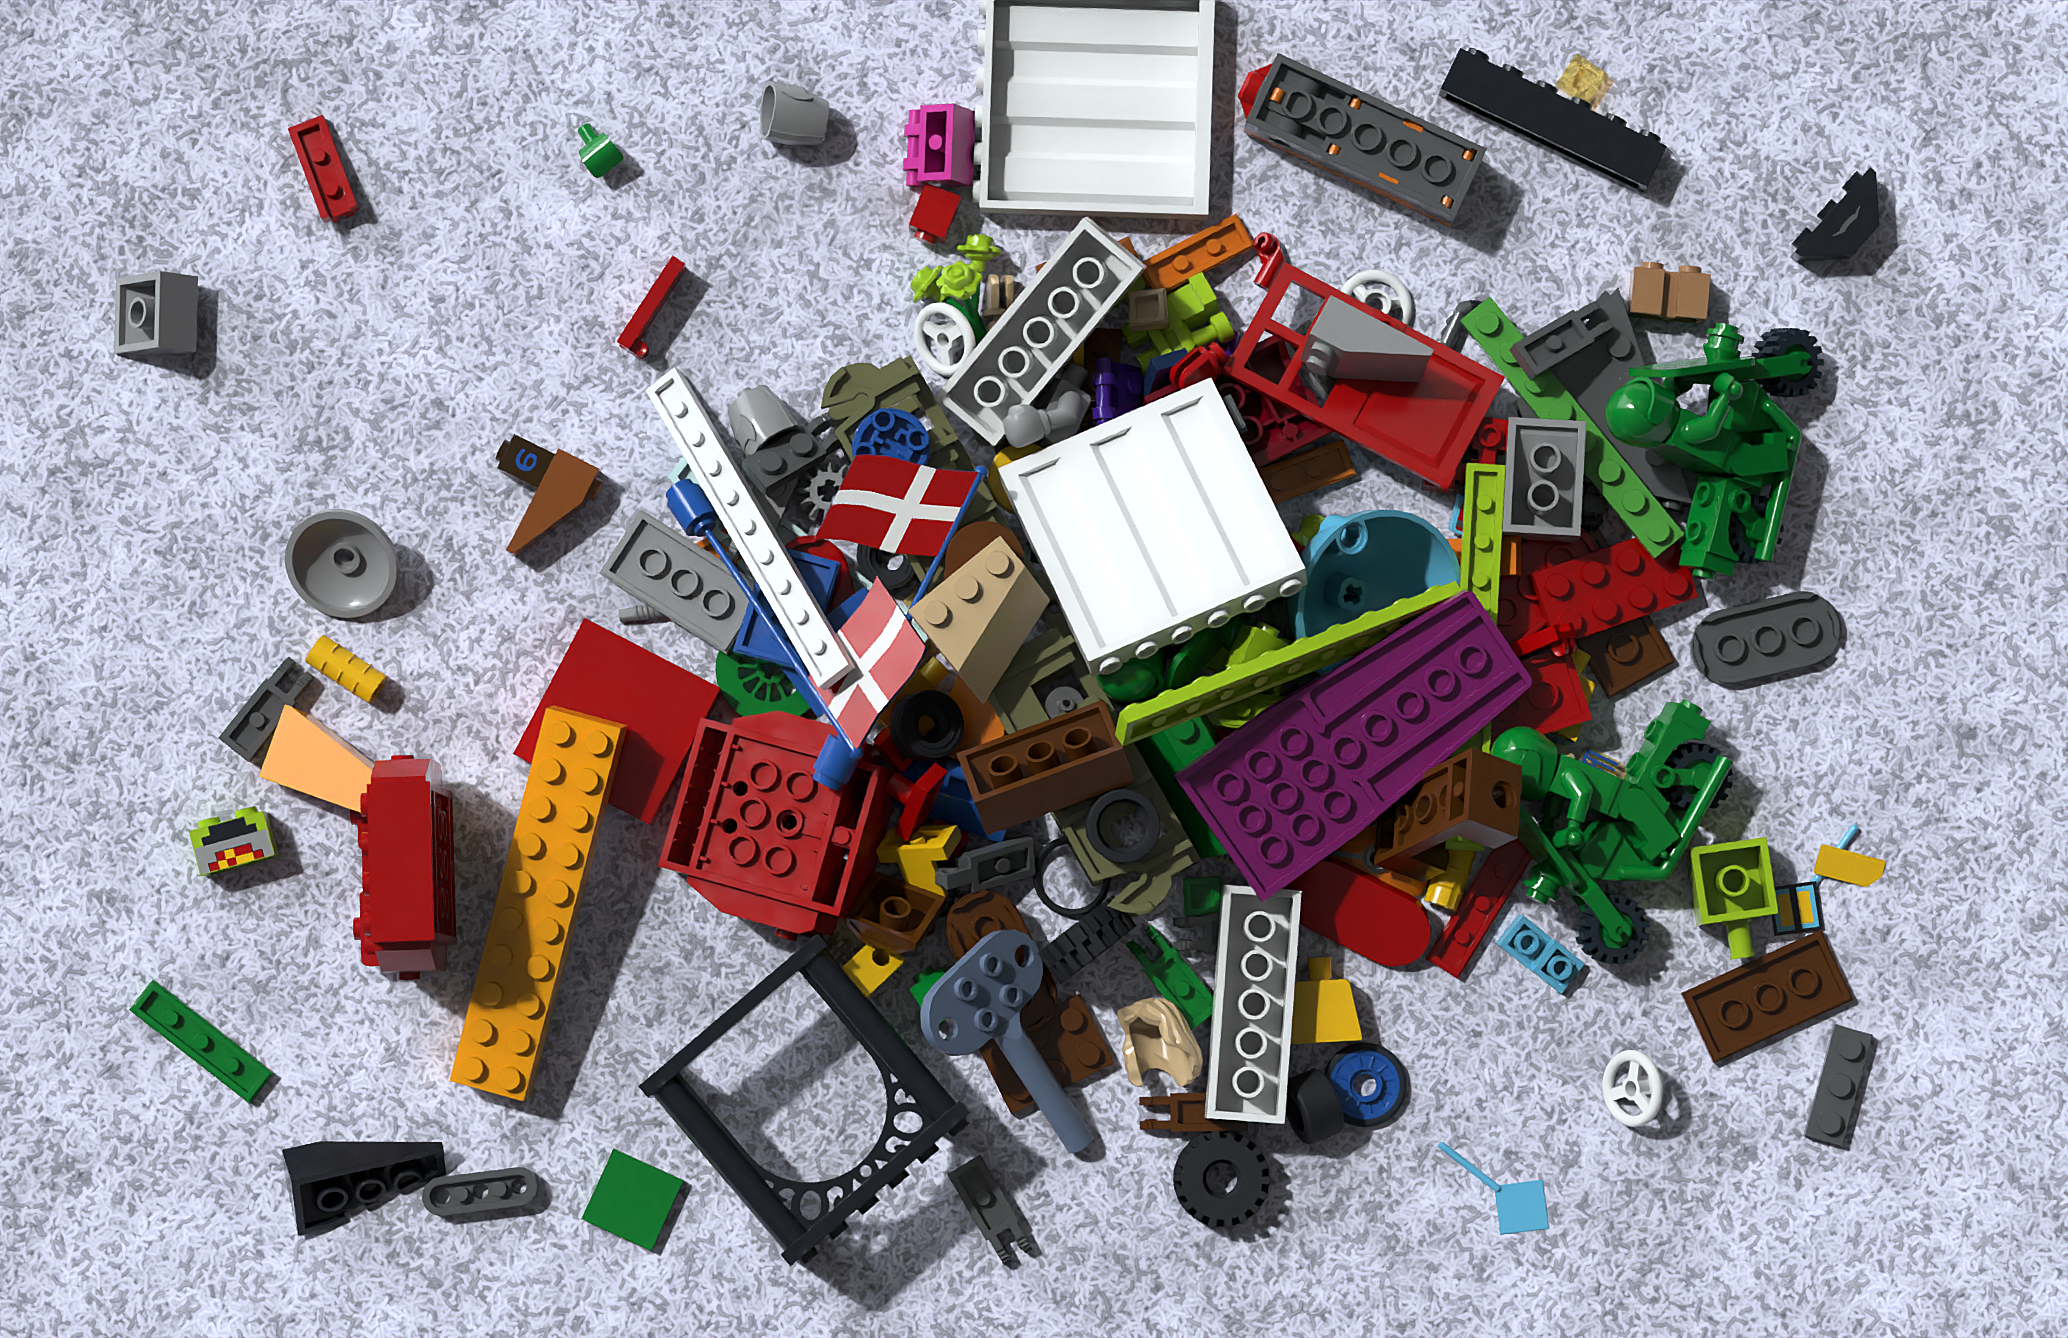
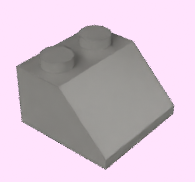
M158 271L116 278L114 354L179 355L196 352L198 340V276Z

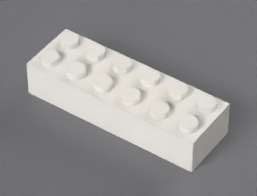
M1089 217L1083 218L935 397L993 446L1000 444L1006 436L1003 420L1008 415L1009 408L1017 404L1032 405L1147 266Z
M1223 885L1221 887L1205 1118L1285 1124L1301 891L1281 889L1264 902H1261L1251 887Z

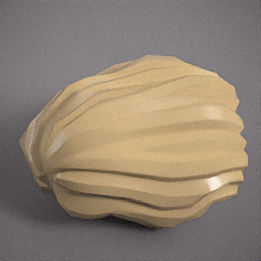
M1148 998L1117 1010V1018L1125 1033L1122 1047L1125 1070L1127 1071L1128 1080L1132 1085L1142 1087L1141 1075L1148 1069H1158L1169 1073L1180 1087L1193 1083V1080L1200 1074L1203 1057L1186 1019L1173 1002L1163 998Z

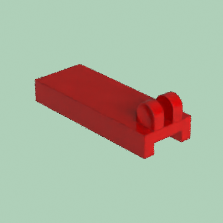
M324 115L289 127V134L322 221L324 223L329 221L335 223L340 221L342 216L346 215L347 218L353 216V212L360 209Z
M673 255L671 256L616 341L621 348L639 359H644L649 355V348L641 339L686 272L687 266L684 262Z
M1567 623L1560 627L1553 625L1509 645L1520 661L1550 648L1557 657L1573 655L1577 650L1574 640L1577 635L1572 623Z

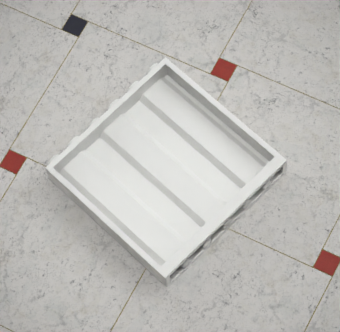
M979 0V15H986L985 30H978L977 53H985L984 68L977 67L976 90H983V105L975 106V128H982V143L974 142V165L981 166L980 180H973L972 203H980V213L1208 220L1215 0Z
M1211 377L998 468L1002 486L1092 677L1099 674H1111L1120 669L1123 662H1128L1131 658H1148L1163 646L1170 643H1183L1192 638L1198 631L1208 627H1220L1235 615L1245 611L1248 613L1255 612L1265 606L1266 602L1279 596H1292L1308 584L1305 566Z

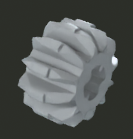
M829 460L827 464L828 472H823L821 465L818 464L813 467L817 474L815 478L806 472L801 475L802 479L810 484V487H797V493L810 497L802 500L799 506L804 510L815 505L809 514L810 520L815 521L821 512H824V519L832 502H825L824 495L819 496V491L826 490L829 483L834 484L835 490H838L849 466L844 465L838 473H835V461Z

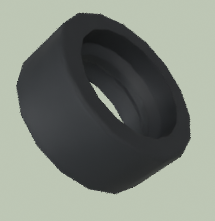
M1124 787L1117 788L1097 796L1088 808L1085 819L1086 837L1093 849L1107 860L1118 863L1135 862L1148 855L1158 842L1161 830L1160 816L1153 802L1139 791ZM1127 802L1134 804L1145 817L1146 829L1144 836L1137 844L1130 848L1120 849L1112 847L1104 840L1100 833L1099 823L1101 816L1114 803Z

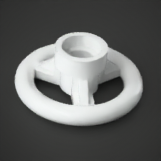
M1368 270L1356 274L1342 287V292L1349 296L1354 293L1361 302L1367 305L1370 301H1378L1382 306L1381 311L1387 315L1389 311L1401 309L1398 320L1407 326L1409 325L1412 316L1411 296L1406 286L1396 276L1385 271ZM1371 281L1385 283L1395 290L1398 297L1390 298L1386 292L1380 289L1368 291L1362 284Z
M941 302L932 303L919 313L914 327V339L920 357L934 372L952 377L976 348L974 332L968 319L954 306ZM944 314L952 320L943 325H937L929 319L933 315ZM925 333L934 339L936 346L940 349L941 362L931 353L927 345ZM964 348L961 360L954 364L953 359L956 351Z
M1636 1050L1622 1051L1610 1060L1605 1069L1602 1082L1603 1096L1607 1108L1615 1119L1626 1126L1640 1127L1648 1124L1657 1115L1663 1100V1083L1658 1068L1647 1055ZM1630 1062L1628 1078L1624 1080L1622 1086L1614 1088L1617 1070L1624 1063ZM1625 1097L1628 1100H1634L1643 1113L1635 1116L1630 1115L1620 1107L1617 1100Z

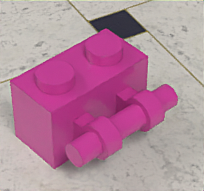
M954 103L920 105V110H909L908 124L904 125V137L908 138L907 158L903 159V171L906 172V186L921 187V182L929 183L939 188L973 186L975 111Z

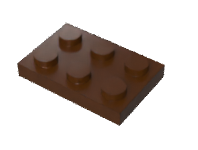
M1080 994L1055 1006L1050 1022L1040 1031L1029 1035L1063 1088L1114 1063ZM993 1038L988 1040L979 1048V1051L1010 1113L1013 1114L1035 1103Z

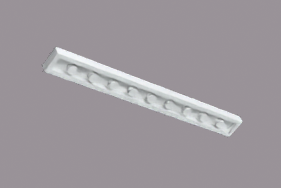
M674 367L647 388L646 392L817 686L827 690L853 670L855 666L684 374Z

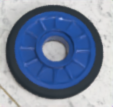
M1368 1042L1348 1045L1339 1050L1325 1068L1324 1074L1333 1085L1341 1104L1344 1122L1350 1125L1372 1127L1382 1124L1392 1118L1403 1104L1407 1090L1404 1068L1398 1058L1383 1046ZM1363 1073L1371 1075L1376 1084L1375 1090L1368 1096H1361L1356 1093L1353 1085L1355 1078Z

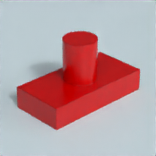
M934 763L916 783L896 772L885 787V792L906 805L895 830V833L906 841L928 820L948 771L937 763Z

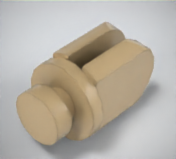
M989 274L987 277L986 310L983 311V319L992 321L988 323V331L992 329L1014 302L1013 275H1003L1001 282V308H999V277L996 274Z

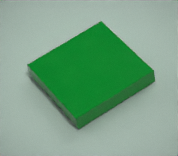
M613 1148L581 1219L652 1251L684 1180Z

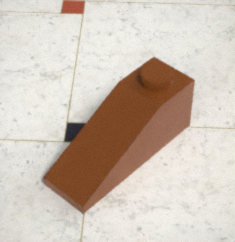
M558 448L506 551L515 557L519 556L584 508L589 499L595 501L604 485V481L599 479L602 474L601 470Z

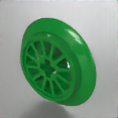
M734 647L729 655L724 654L720 650L718 651L715 668L717 684L722 689L721 694L726 702L738 714L745 717L782 711L801 716L811 708L790 679L785 676L786 674L783 670L780 675L774 674L771 679H766L765 671L760 667L762 663H769L755 660L757 662L755 665L739 663L741 656L733 652ZM739 669L756 671L755 674L744 679H739L738 676ZM760 679L752 693H748L744 689V684ZM784 681L796 689V691L791 696L786 697L780 682ZM763 684H767L765 701L755 698ZM772 685L777 686L782 700L770 701Z

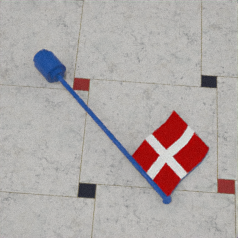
M855 455L814 540H846L892 553L935 556L910 606L911 608L924 597L984 475L988 477L989 471L985 466H977L974 469L975 471L936 469L886 455ZM907 612L906 617L911 622L913 618ZM829 734L813 765L815 772L812 778L833 790L840 791L843 784L849 783L860 759L853 760L849 757L851 752L839 734L837 736Z
M683 479L672 485L666 492L667 506L686 535L706 536L850 750L849 757L853 760L860 759L863 756L861 746L879 716L914 676L928 649L879 576H876L862 604L836 633L855 668L827 690H823L817 686L811 674H807L713 534L712 530L715 528V522L719 516L700 485L693 483L691 479Z

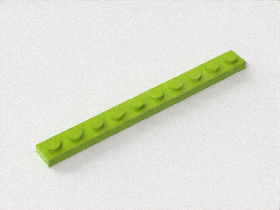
M1467 463L1459 587L1476 595L1497 626L1506 465ZM1491 721L1454 751L1450 758L1470 748L1490 754ZM1457 835L1445 841V849L1484 851V845Z
M1456 581L1442 586H1432L1422 594L1409 599L1401 598L1389 607L1376 612L1368 611L1356 620L1343 625L1340 623L1335 624L1325 632L1315 636L1301 637L1292 645L1279 650H1268L1256 659L1243 664L1235 663L1225 671L1210 677H1199L1187 686L1176 690H1166L1156 698L1141 704L1132 703L1120 711L1115 736L1121 745L1125 746L1349 658L1462 591Z

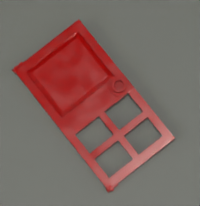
M1286 262L1281 267L1234 354H1231L1227 362L1222 366L1221 372L1226 377H1230L1438 486L1445 492L1451 487L1452 480L1456 474L1455 470L1505 379L1501 374ZM1291 283L1324 299L1305 336L1271 319ZM1331 295L1434 349L1419 382L1338 378L1322 408L1288 391L1304 363L1300 358L1308 336ZM1264 331L1298 348L1278 385L1244 368Z

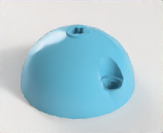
M1377 509L1365 510L1347 516L1329 515L1321 523L1319 532L1300 554L1306 569L1308 584L1303 586L1296 594L1286 597L1288 625L1295 642L1301 637H1312L1325 632L1335 624L1340 623L1343 625L1356 620L1368 611L1376 612L1389 607L1401 598L1409 599L1422 594L1432 586H1442L1456 581L1459 585L1460 566L1451 545L1441 532L1425 519L1412 513ZM1348 658L1328 665L1326 667H1323L1321 669H1318L1314 672L1320 676L1328 670L1332 669L1333 667L1337 666L1338 664L1342 663L1343 661L1347 660Z

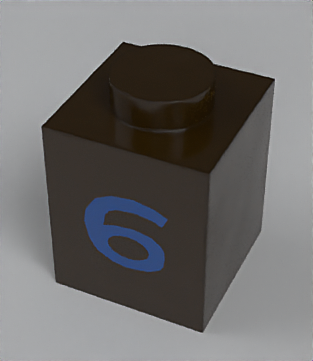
M514 434L511 441L506 439L503 441L495 460L499 461L497 469L500 472L537 490L555 454Z

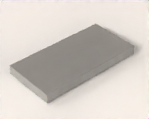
M640 509L599 574L724 654L729 655L735 645L749 602L748 598L722 560ZM740 572L750 589L753 590L755 581Z

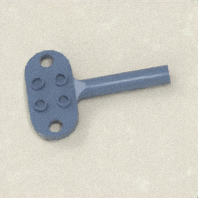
M1015 929L993 931L973 946L930 988L923 999L920 1011L921 1029L927 1042L936 1051L948 1056L969 1055L993 1038L1068 1153L1079 1152L1093 1141L1094 1135L1020 1023L1021 1009L1040 987L1043 975V963L1038 955L1040 951L1037 944L1023 932ZM1019 946L1023 949L1025 956L1021 966L1015 961V951ZM943 1019L949 1024V1033L945 1039L939 1033V1025Z

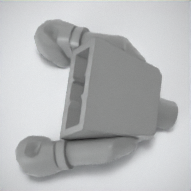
M1068 362L1061 377L1054 378L1032 405L1017 404L1011 406L1008 410V415L1003 420L1006 434L1004 439L1007 438L1009 443L1017 448L1032 443L1045 449L1075 436L1092 398L1080 390L1089 372L1073 362ZM972 428L974 438L981 446L992 445Z

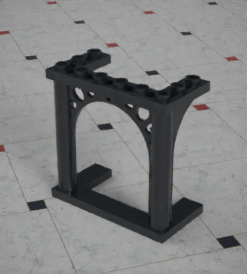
M818 933L638 1086L648 1098H655L784 1250L780 1255L789 1266L798 1261L802 1267L824 1249L819 1242L827 1235L833 1241L850 1226L846 1219L858 1210L863 1215L880 1200L875 1194L886 1184L893 1190L910 1175L905 1169L916 1159L923 1164L939 1150L935 1143L940 1138L948 1134L952 1139L971 1122L966 1116L972 1112L962 1100L957 1103L829 953L832 946ZM799 972L875 1061L883 1078L887 1097V1111L883 1130L871 1152L852 1170L836 1178L819 1182L792 1181L764 1169L747 1153L683 1077L688 1066ZM891 1073L897 1079V1082L892 1083L890 1076ZM902 1089L905 1093V1098L911 1095L915 1103L905 1102L898 1105L895 1101L897 1091ZM901 1112H914L921 1117L922 1127L913 1133L902 1132L894 1125L895 1116ZM891 1137H897L903 1141H911L908 1146L904 1144L896 1145L894 1147L896 1152H889L886 1149V1142ZM875 1160L885 1161L887 1164L879 1169ZM864 1165L871 1168V1174L868 1177H864L860 1173V1169ZM853 1179L861 1184L855 1191H853ZM766 1180L774 1183L773 1188L767 1184ZM833 1187H840L843 1191L842 1198H840V1195L836 1196L833 1202L834 1209L829 1212L830 1202L827 1193ZM785 1188H790L795 1192L791 1200V1209L784 1204L788 1199L779 1194ZM808 1191L816 1192L821 1199L820 1213L813 1220L806 1219L800 1210L801 1199Z

